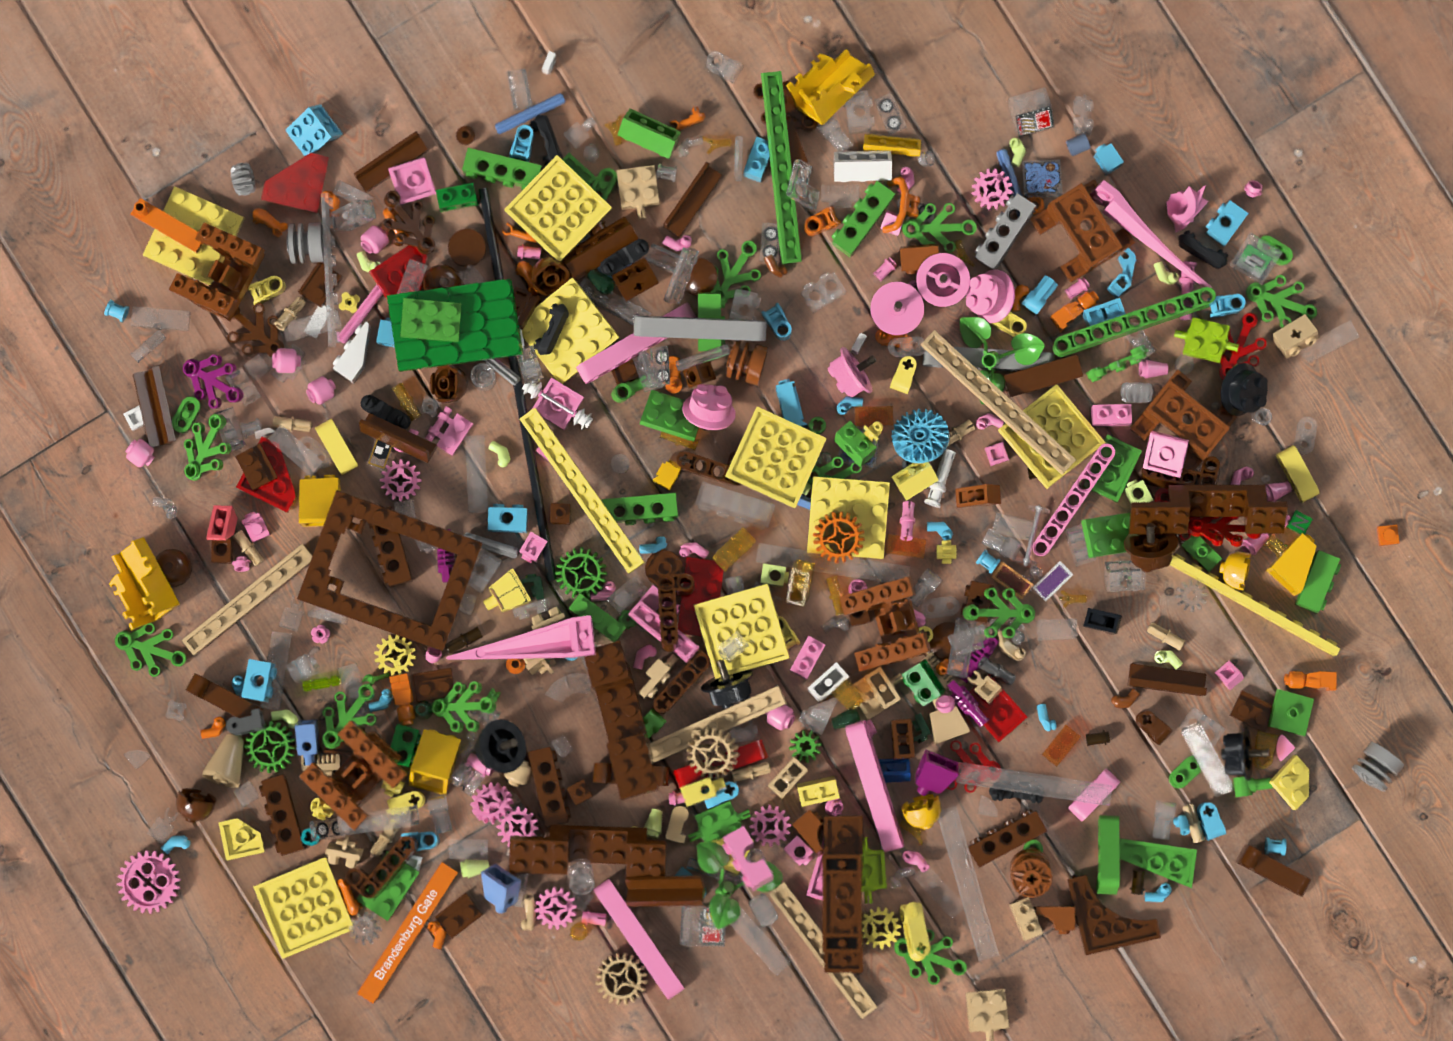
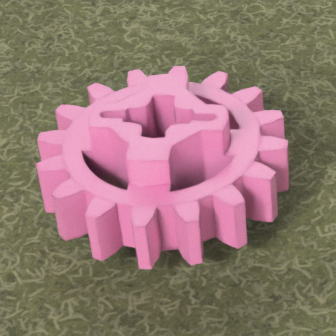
M987 169V174L984 175L980 172L981 178H975L977 185H972V188L976 189V191L972 195L978 196L975 202H981L980 206L982 208L987 205V209L990 211L992 206L998 210V205L1001 204L1005 207L1004 201H1008V195L1013 194V191L1009 190V188L1013 187V184L1007 183L1010 178L1009 176L1004 178L1005 173L1003 171L998 174L997 169H994L993 173ZM994 177L992 181H985L988 178ZM1002 182L1005 185V192L1001 191ZM995 186L996 192L990 193L989 188ZM981 187L984 189L985 192L983 198L980 193ZM1000 198L998 201L991 202L992 199Z
M402 459L399 460V464L392 461L393 466L386 465L387 472H381L385 476L380 479V482L385 483L381 489H387L385 495L392 494V500L396 496L399 497V501H402L403 497L410 500L409 495L415 496L414 490H420V487L417 485V483L422 482L421 479H417L420 472H414L416 469L415 465L409 467L410 461H407L406 464H403ZM397 468V473L393 477H389V474ZM404 468L408 469L412 473L413 477H408L404 473ZM402 475L403 479L410 481L403 482L402 486H399L398 482L392 480L399 479V476ZM388 484H394L397 487V493L392 491ZM408 484H413L411 489L404 493V488Z
M490 782L489 787L483 784V790L477 789L478 795H472L475 801L470 804L473 808L472 812L479 821L482 820L485 824L489 820L494 824L496 819L502 822L501 817L507 818L506 812L512 811V808L509 806L513 804L512 795L500 783L494 786Z
M768 805V810H765L762 806V812L755 811L754 813L757 817L750 819L754 822V825L749 826V828L754 829L751 836L757 835L755 841L758 842L761 839L762 846L766 842L769 843L770 847H772L773 842L780 845V839L786 841L784 834H790L786 830L787 827H791V824L786 823L790 818L783 816L784 810L778 812V806L774 810H772L771 805ZM766 813L776 814L774 818H766L764 816ZM777 819V821L774 824L775 830L772 831L770 829L769 831L763 833L766 830L765 828L767 827L765 823L767 821L770 823ZM781 819L783 822L782 832L778 829V822ZM758 820L762 823V830L760 831V833L757 829ZM767 834H774L777 838L766 839L764 837Z
M517 807L516 811L513 809L509 811L508 817H504L501 825L496 826V828L501 829V832L497 835H503L504 838L501 842L508 841V847L510 836H537L534 830H539L538 827L534 826L538 822L537 819H531L534 814L530 813L528 815L526 808L521 812L520 807ZM523 815L524 817L521 820H515L512 816ZM506 821L509 823V831L505 833ZM511 821L516 824H522L521 830L524 835L521 832L513 831L515 827ZM528 822L530 823L529 834L526 832V825L528 824Z
M553 887L552 892L546 889V896L540 894L539 897L542 900L536 901L539 908H536L535 912H540L537 919L542 918V925L548 923L549 929L555 925L556 929L559 930L560 924L564 928L567 927L566 921L572 923L573 919L571 916H576L577 914L573 909L578 906L572 904L575 897L569 898L571 892L563 893L564 888L557 891L556 887ZM551 896L550 904L544 905L546 899ZM560 896L563 897L567 901V903L562 902L560 900ZM555 903L557 907L562 908L557 913L555 910L550 909ZM568 911L567 916L561 920V914ZM545 913H548L550 916H552L553 920L549 919L545 915Z

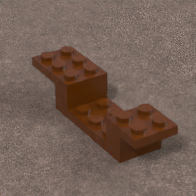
M1169 485L1167 502H1131L1129 534H1147L1148 523L1154 524L1155 534H1187L1189 517H1244L1245 534H1284L1288 505L1287 501L1268 502L1266 485Z
M621 641L595 647L596 655L584 656L591 686L596 691L609 741L606 744L620 799L625 800L657 791L659 787L651 760L653 754L630 665L625 660Z
M824 816V855H822V950L824 953V973H864V940L862 933L863 816Z
M550 825L549 837L510 836L509 873L568 875L570 862L626 864V877L665 876L666 841L647 840V828Z

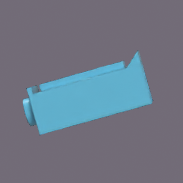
M789 379L779 381V385H776L775 388L783 418L803 428L808 427V424L803 422L804 417L796 386H793L795 382H790Z

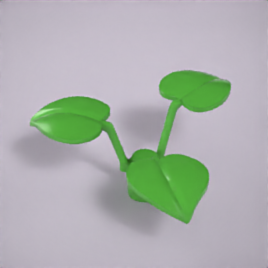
M962 317L960 319V332L966 345L970 348H980L984 344L982 364L988 370H981L980 372L1002 392L1005 388L1004 376L1000 373H994L993 368L999 364L1000 359L1015 353V359L1018 363L1030 365L1039 359L1045 347L1044 342L1039 337L1029 333H1021L1011 341L1014 350L1001 355L996 351L988 352V345L985 340L991 336L990 324L981 317Z
M701 842L697 845L698 862L701 868L711 874L721 870L720 880L718 881L720 885L715 890L716 895L710 901L712 921L716 929L720 930L734 923L739 918L741 913L740 906L736 900L729 899V897L735 890L745 884L741 882L734 886L730 881H723L725 871L723 866L729 863V855H727L723 846L717 843ZM768 861L765 862L773 874V880L757 889L761 892L774 890L783 880L782 872Z

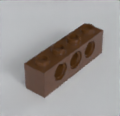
M368 523L369 528L374 529L375 536H372L374 546L378 547L380 554L377 555L380 566L383 565L385 572L382 573L384 583L389 584L390 587H395L412 582L413 579L400 534L390 530L386 534H381L379 526ZM388 542L394 544V549L391 552H385L384 546ZM392 561L399 562V568L395 571L389 569V564Z
M546 747L528 752L545 828L550 827V825L568 823L571 813L569 806L565 807L564 799H567L565 788H561L559 780H562L560 769H556L555 762L558 761L556 750ZM545 762L551 765L549 773H542L540 770V766ZM548 781L555 783L556 788L553 792L545 790V784ZM552 800H557L560 803V808L557 811H552L549 808Z
M286 775L262 780V785L259 786L261 796L266 798L267 804L264 807L267 816H271L272 823H269L272 834H275L277 841L274 842L277 853L285 856L306 850L305 844L301 840L302 833ZM274 792L281 794V800L277 803L272 801V794ZM280 810L286 812V819L284 821L277 819V813ZM285 829H289L292 833L291 838L288 840L282 837V832Z
M1029 809L1021 814L1022 818L1015 821L1013 818L1004 823V828L998 830L996 827L987 832V837L981 839L979 836L970 841L971 845L968 846V849L978 867L986 865L1047 832L1036 810L1032 812ZM1021 823H1027L1030 827L1029 831L1025 834L1020 833L1018 830V826ZM1004 832L1012 834L1013 838L1008 843L1003 842L1001 839V835ZM987 841H992L995 844V849L992 852L984 849V844Z

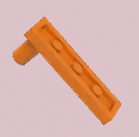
M141 198L134 204V209L131 212L133 217L193 252L197 253L203 243L195 239L198 231Z

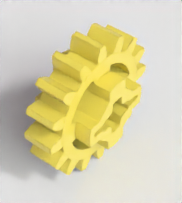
M388 635V641L382 638L383 644H377L376 646L379 648V651L374 652L379 657L375 659V662L381 663L378 668H385L384 674L390 671L391 676H394L395 672H398L400 675L403 670L408 673L407 667H413L414 664L411 660L416 659V656L412 655L416 651L415 648L410 649L412 642L405 643L407 638L403 637L400 640L399 635H396L395 639ZM396 643L402 644L406 649H399ZM389 646L387 653L383 654L384 649ZM393 651H396L398 654L401 653L397 656V660H394L392 657L390 658L393 655ZM408 656L406 663L402 666L403 658ZM385 662L393 663L395 668L388 667Z
M877 907L876 912L870 909V915L864 914L863 916L866 920L862 921L864 925L862 927V931H864L863 938L868 939L866 944L868 945L872 942L873 948L879 945L880 949H883L884 944L891 947L890 941L897 942L894 937L895 935H900L897 929L901 928V925H896L899 918L892 917L894 915L893 911L888 914L887 908L883 912L880 910V907ZM876 915L885 916L882 920H876L873 918ZM890 921L893 924L892 933L888 931V924L890 923ZM873 922L879 925L883 923V928L885 932H887V934H885L884 932L877 933V928L875 927V924H873ZM868 923L872 925V932L870 933V935L867 932ZM878 936H885L887 938L884 941L875 940Z

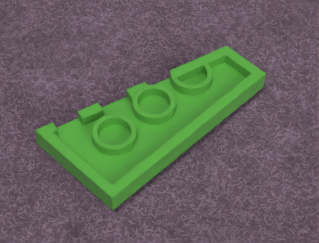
M1119 838L1121 860L1192 888L1197 854L1196 849Z

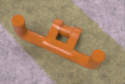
M903 177L887 180L889 187L899 185L901 201L900 211L895 222L883 226V233L898 230L906 215L909 217H918L919 215L918 204H920V197L909 194Z

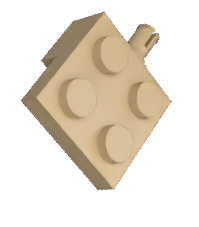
M654 165L617 170L622 210L637 209L638 220H642L641 212L643 219H646L645 208L659 205Z
M674 654L664 663L658 658L646 672L650 681L639 692L645 700L647 697L651 699L657 693L658 689L656 687L660 682L664 684L670 678L671 674L669 672L671 667L678 660Z
M879 667L848 687L867 720L901 700L894 686L903 680V677L899 678L901 676L900 673L890 679L885 675L882 668Z
M1005 989L965 993L969 1032H986V1041H990V1038L991 1041H994L993 1032L998 1029L1009 1028Z

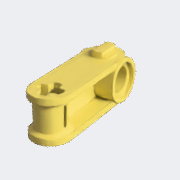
M911 902L900 905L899 914L903 924L909 956L914 961H921L929 954L930 944L922 904L920 902Z

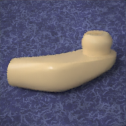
M1002 631L997 632L996 638L999 641L998 647L1000 651L1016 661L1022 660L1026 655V651L1012 644L1009 638L1003 637Z
M527 893L524 895L527 920H522L521 926L523 930L529 929L531 931L534 929L536 921V905L533 894Z

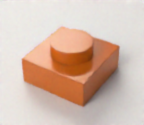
M1397 525L1377 527L1379 546L1400 544Z

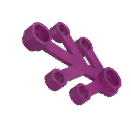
M212 354L209 358L202 361L189 359L183 365L184 374L192 380L194 397L197 400H204L208 394V404L212 409H218L222 405L221 399L216 397L214 387L226 393L227 400L232 403L240 402L244 396L243 391L239 387H230L217 379V377L225 374H235L237 370L235 364L226 363L224 367L208 373L202 370L210 365L219 366L222 363V357L218 354ZM199 377L204 380L206 390L201 388Z

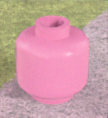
M372 225L362 234L361 246L370 254L379 253L389 244L388 231H384L382 226Z
M279 348L272 355V367L278 373H294L297 367L301 365V356L297 355L295 349Z
M321 376L308 384L306 393L312 403L321 405L334 397L336 386L331 379L328 380Z
M134 439L125 450L127 452L126 458L137 467L149 466L155 458L152 455L154 448L143 439L137 441Z
M787 705L765 713L767 715V723L778 730L789 729L795 720L793 709Z

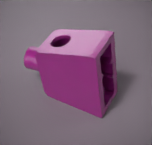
M926 749L916 770V784L919 786L917 788L918 793L926 796L929 791L937 794L942 793L958 777V762Z

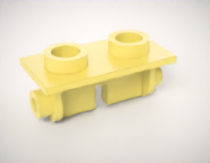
M877 421L869 428L865 425L862 432L876 445L879 440L877 437L880 436L883 425Z

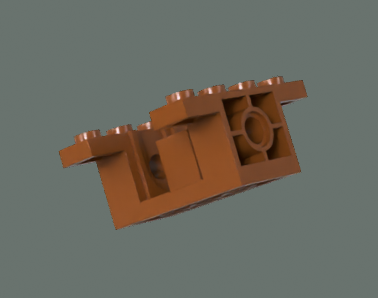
M1095 179L1084 186L1082 183L1051 201L1045 210L1030 218L1039 235L1061 224L1079 251L1078 256L1060 267L1070 284L1135 244L1130 233L1124 228L1113 233L1090 197L1092 190L1098 186ZM1085 222L1089 230H1083L1080 224Z
M204 222L195 239L212 247L213 250L225 257L223 263L215 260L207 276L213 280L212 284L206 286L197 279L194 281L177 273L168 290L188 299L201 309L231 322L266 255L264 253L265 250Z
M1177 369L1131 426L1130 430L1145 441L1151 431L1160 423L1179 438L1189 440L1183 468L1195 471L1230 429L1237 416L1229 414L1223 405L1213 415L1184 392L1192 380ZM1183 415L1186 416L1189 420H1191V424H1185L1183 422Z
M911 576L839 597L844 615L863 610H874L882 643L876 644V647L854 653L859 671L894 664L931 652L927 634H920L912 606L910 597L916 595Z
M350 720L337 735L354 750V753L334 774L327 775L315 762H312L299 777L355 831L369 817L358 805L382 779L390 787L395 788L407 773L397 764L402 757L375 731L365 733L353 720ZM359 768L364 771L361 777L357 774Z

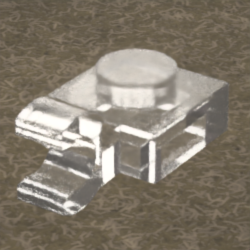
M590 116L582 125L576 122L563 135L577 149L590 138L587 132L596 123Z

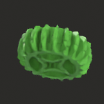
M581 547L580 553L577 554L574 548L572 549L574 555L571 556L569 552H566L568 559L560 558L564 564H557V567L562 569V571H556L555 574L562 577L556 579L557 583L564 582L560 589L562 590L567 587L566 595L572 591V598H575L577 593L582 595L586 593L589 599L591 598L589 592L592 591L596 595V587L600 590L603 589L599 583H606V580L601 578V576H607L608 573L601 570L607 566L606 564L599 565L603 558L601 557L596 560L597 552L591 556V549H588L585 554L584 548ZM584 558L580 566H568L573 560ZM589 560L596 565L597 575L587 570ZM584 567V572L587 575L579 580V575L575 571ZM566 571L575 575L574 587L567 582ZM584 580L595 581L590 587L579 589Z
M269 721V727L265 723V730L250 733L253 736L252 739L249 737L245 738L246 741L250 742V745H244V748H250V751L245 752V756L252 755L248 762L256 761L253 765L255 769L261 765L260 772H264L267 767V773L272 772V767H274L275 772H279V765L282 769H286L284 762L292 763L288 756L295 757L294 753H290L291 749H297L296 746H291V743L296 742V739L288 738L293 733L291 731L285 733L288 727L284 726L280 730L281 723L277 722L274 727L273 721ZM269 731L279 733L284 740L273 741ZM264 734V743L262 746L255 748L257 739ZM269 741L271 744L277 745L272 753L270 750H265ZM286 746L284 755L277 761V750ZM267 753L272 763L261 761L257 754Z

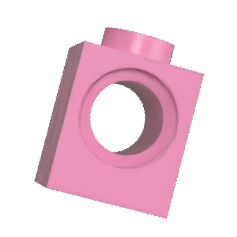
M798 836L783 849L799 866L802 863L807 865L813 859L811 856L813 851ZM798 846L805 849V855L802 858H798L794 854V850Z

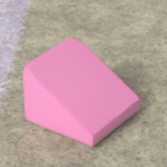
M1230 661L1226 662L1215 672L1229 690L1233 689L1244 679L1242 672Z

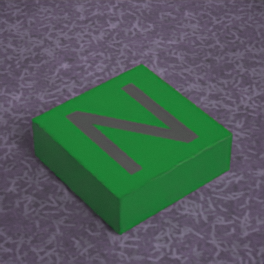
M1295 510L1286 527L1298 534L1303 533L1305 535L1313 519Z

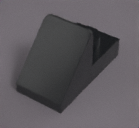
M1088 608L1083 626L1114 635L1118 633L1122 615Z

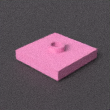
M425 157L388 169L395 191L400 195V205L436 194Z
M1151 431L1143 468L1180 478L1189 440Z

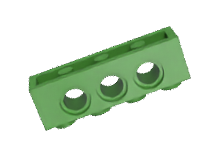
M467 148L462 170L466 177L477 179L478 176L484 178V181L489 183L498 181L502 182L503 186L514 188L515 185L523 190L542 171V165ZM481 163L489 165L485 171L479 170L478 167ZM500 167H505L507 172L504 175H499L497 170ZM522 171L526 176L524 179L518 180L515 178L516 173Z
M876 181L875 184L871 183L865 190L867 195L863 200L860 198L854 205L856 210L852 215L848 214L842 222L845 225L841 230L837 229L831 237L834 239L832 245L848 257L853 255L895 197V193L879 181ZM870 199H876L878 201V205L876 207H871L868 204V201ZM864 214L867 216V221L859 222L857 216ZM848 229H853L856 232V236L848 237L845 232Z
M676 493L601 500L616 522H625V525H636V521H644V524L655 523L656 519H663V522L675 521L674 518L678 517ZM655 504H661L664 507L661 513L656 514L653 512L652 509ZM636 506H642L645 509L642 515L634 514L633 510ZM619 507L625 509V515L622 517H617L614 514L615 510Z

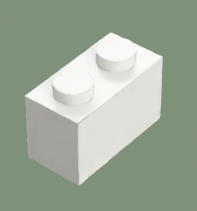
M836 662L810 685L807 690L821 703L849 679V676Z

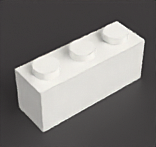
M891 151L834 152V180L840 182L892 180Z

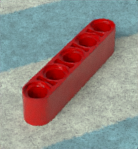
M760 739L740 746L734 751L739 753V756L735 758L738 762L736 765H731L734 767L733 770L768 758L763 740ZM715 760L711 763V766H721L725 761ZM688 765L673 771L679 789L709 778V773L702 777V770L698 773L695 772L696 765L694 767Z

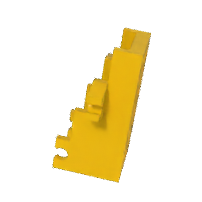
M847 49L835 60L829 56L819 54L817 56L819 62L812 60L811 64L813 67L804 76L798 73L795 76L797 82L795 84L789 82L786 85L797 109L821 125L827 122L875 75L871 64L865 65L852 57Z
M144 537L132 541L130 546L119 554L112 556L120 573L114 576L109 585L110 587H117V591L113 593L115 595L119 594L127 611L122 613L124 618L130 617L133 623H129L131 630L159 620L180 605Z

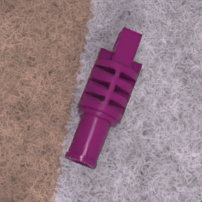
M438 548V573H442V582L447 583L455 563L454 553Z
M985 637L967 658L966 666L957 677L968 683V677H972L973 671L980 669L978 668V663L981 658L986 657L989 659L999 641L996 638Z
M954 680L947 685V688L952 693L950 696L954 698L955 703L965 714H969L979 727L989 720L979 709L978 702L963 685L960 687Z

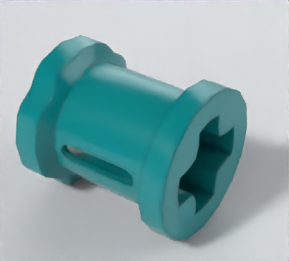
M308 828L302 832L301 840L305 845L314 846L319 843L320 836L315 829ZM307 833L315 834V836L313 837V842L310 840L307 841Z

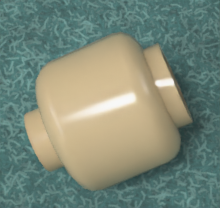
M524 760L515 771L504 773L505 777L509 779L508 784L519 787L520 784L526 785L532 773L531 766H529L530 762Z

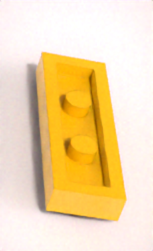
M864 134L863 151H891V155L920 156L921 139Z

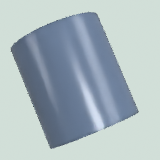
M1084 133L1066 141L1071 156L1090 149V144Z

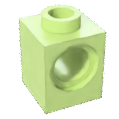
M1136 479L1126 484L1128 488L1124 492L1130 504L1131 502L1153 501L1143 480L1138 482ZM1140 489L1143 494L1142 498H1135L1133 490Z
M763 564L760 584L783 587L784 583L788 584L789 572H785L786 567ZM778 571L781 577L779 580L773 581L770 579V573Z

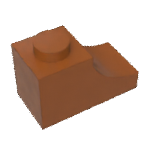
M938 244L900 247L902 271H906V274H916L927 257L939 253Z
M984 484L955 489L957 508L1001 504L1000 485Z
M808 810L792 825L818 857H820L824 853L820 844V833L824 829L822 825L824 820L817 812L813 814L811 810Z
M1034 907L1035 914L1049 919L1054 926V930H1058V934H1070V930H1075V907Z

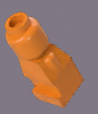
M1093 290L1085 292L1077 298V301L1064 305V307L1051 315L1050 319L1058 330L1062 332L1067 328V324L1078 318L1084 310L1096 306L1099 297Z
M1290 671L1289 674L1284 675V685H1288L1289 688H1326V691H1336L1337 672L1318 671L1304 674L1301 671Z
M405 673L390 676L394 704L398 706V720L402 722L403 726L413 725L415 712L413 705H410L413 702L409 675Z

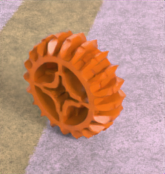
M833 511V518H829V515L825 514L826 522L819 519L822 527L815 525V529L819 533L815 532L813 536L819 537V539L814 540L813 543H820L816 550H824L821 553V557L829 554L827 560L831 561L833 556L835 557V563H838V557H842V561L845 563V556L848 555L849 559L852 560V552L856 555L859 554L856 547L863 548V545L858 542L865 541L864 537H859L860 534L865 532L864 530L857 529L862 524H854L857 520L856 517L849 520L850 513L843 517V511H840L839 517H836V513ZM838 521L849 524L854 531H842ZM833 523V533L823 537L826 527ZM836 528H838L841 534H844V537L841 539L842 546L837 542V539L834 540L833 538L837 533ZM851 537H855L853 545L845 551L844 542ZM824 543L837 544L839 552L829 550Z

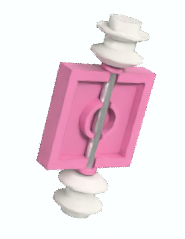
M534 378L531 381L528 379L522 388L525 390L523 394L530 393L531 399L539 397L533 408H536L541 416L552 424L565 430L573 417L574 425L581 424V429L583 430L584 427L588 428L592 423V413L586 415L584 413L585 409L577 411L584 397L553 378L549 380L544 390H541V382L539 384L534 383Z

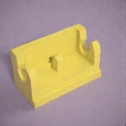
M929 462L912 463L891 477L906 501L938 481Z
M834 776L796 784L802 807L840 798Z

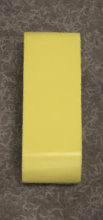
M332 418L315 427L341 475L358 467L355 458Z
M1294 445L1276 454L1279 464L1302 503L1320 494L1315 481Z

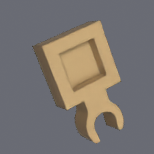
M973 671L977 679L971 680L968 677L969 683L976 685L975 692L990 704L1002 691V687L989 676H986L983 680L977 671Z

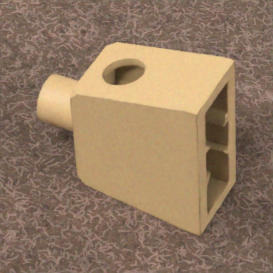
M937 699L933 700L936 711L929 713V720L934 745L970 732L956 705H954V709L951 712L941 713L935 705Z

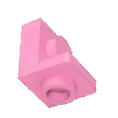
M251 512L244 516L245 519L242 520V523L252 543L270 536L260 513Z
M530 532L519 551L522 554L521 558L529 563H532V561L537 563L548 541Z

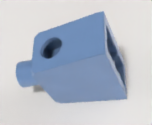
M318 719L301 720L295 725L298 755H303L304 765H310L312 762H315V754H318L320 751ZM305 742H309L311 747H307Z
M497 864L481 872L485 899L495 905L496 912L505 913L507 908L518 901L521 880Z

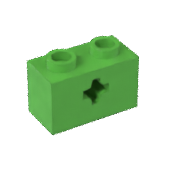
M851 421L836 432L834 442L860 468L875 455L877 447Z

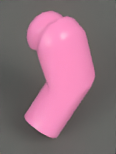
M1243 467L1233 473L1230 485H1240L1241 481L1252 478L1254 475L1253 469Z

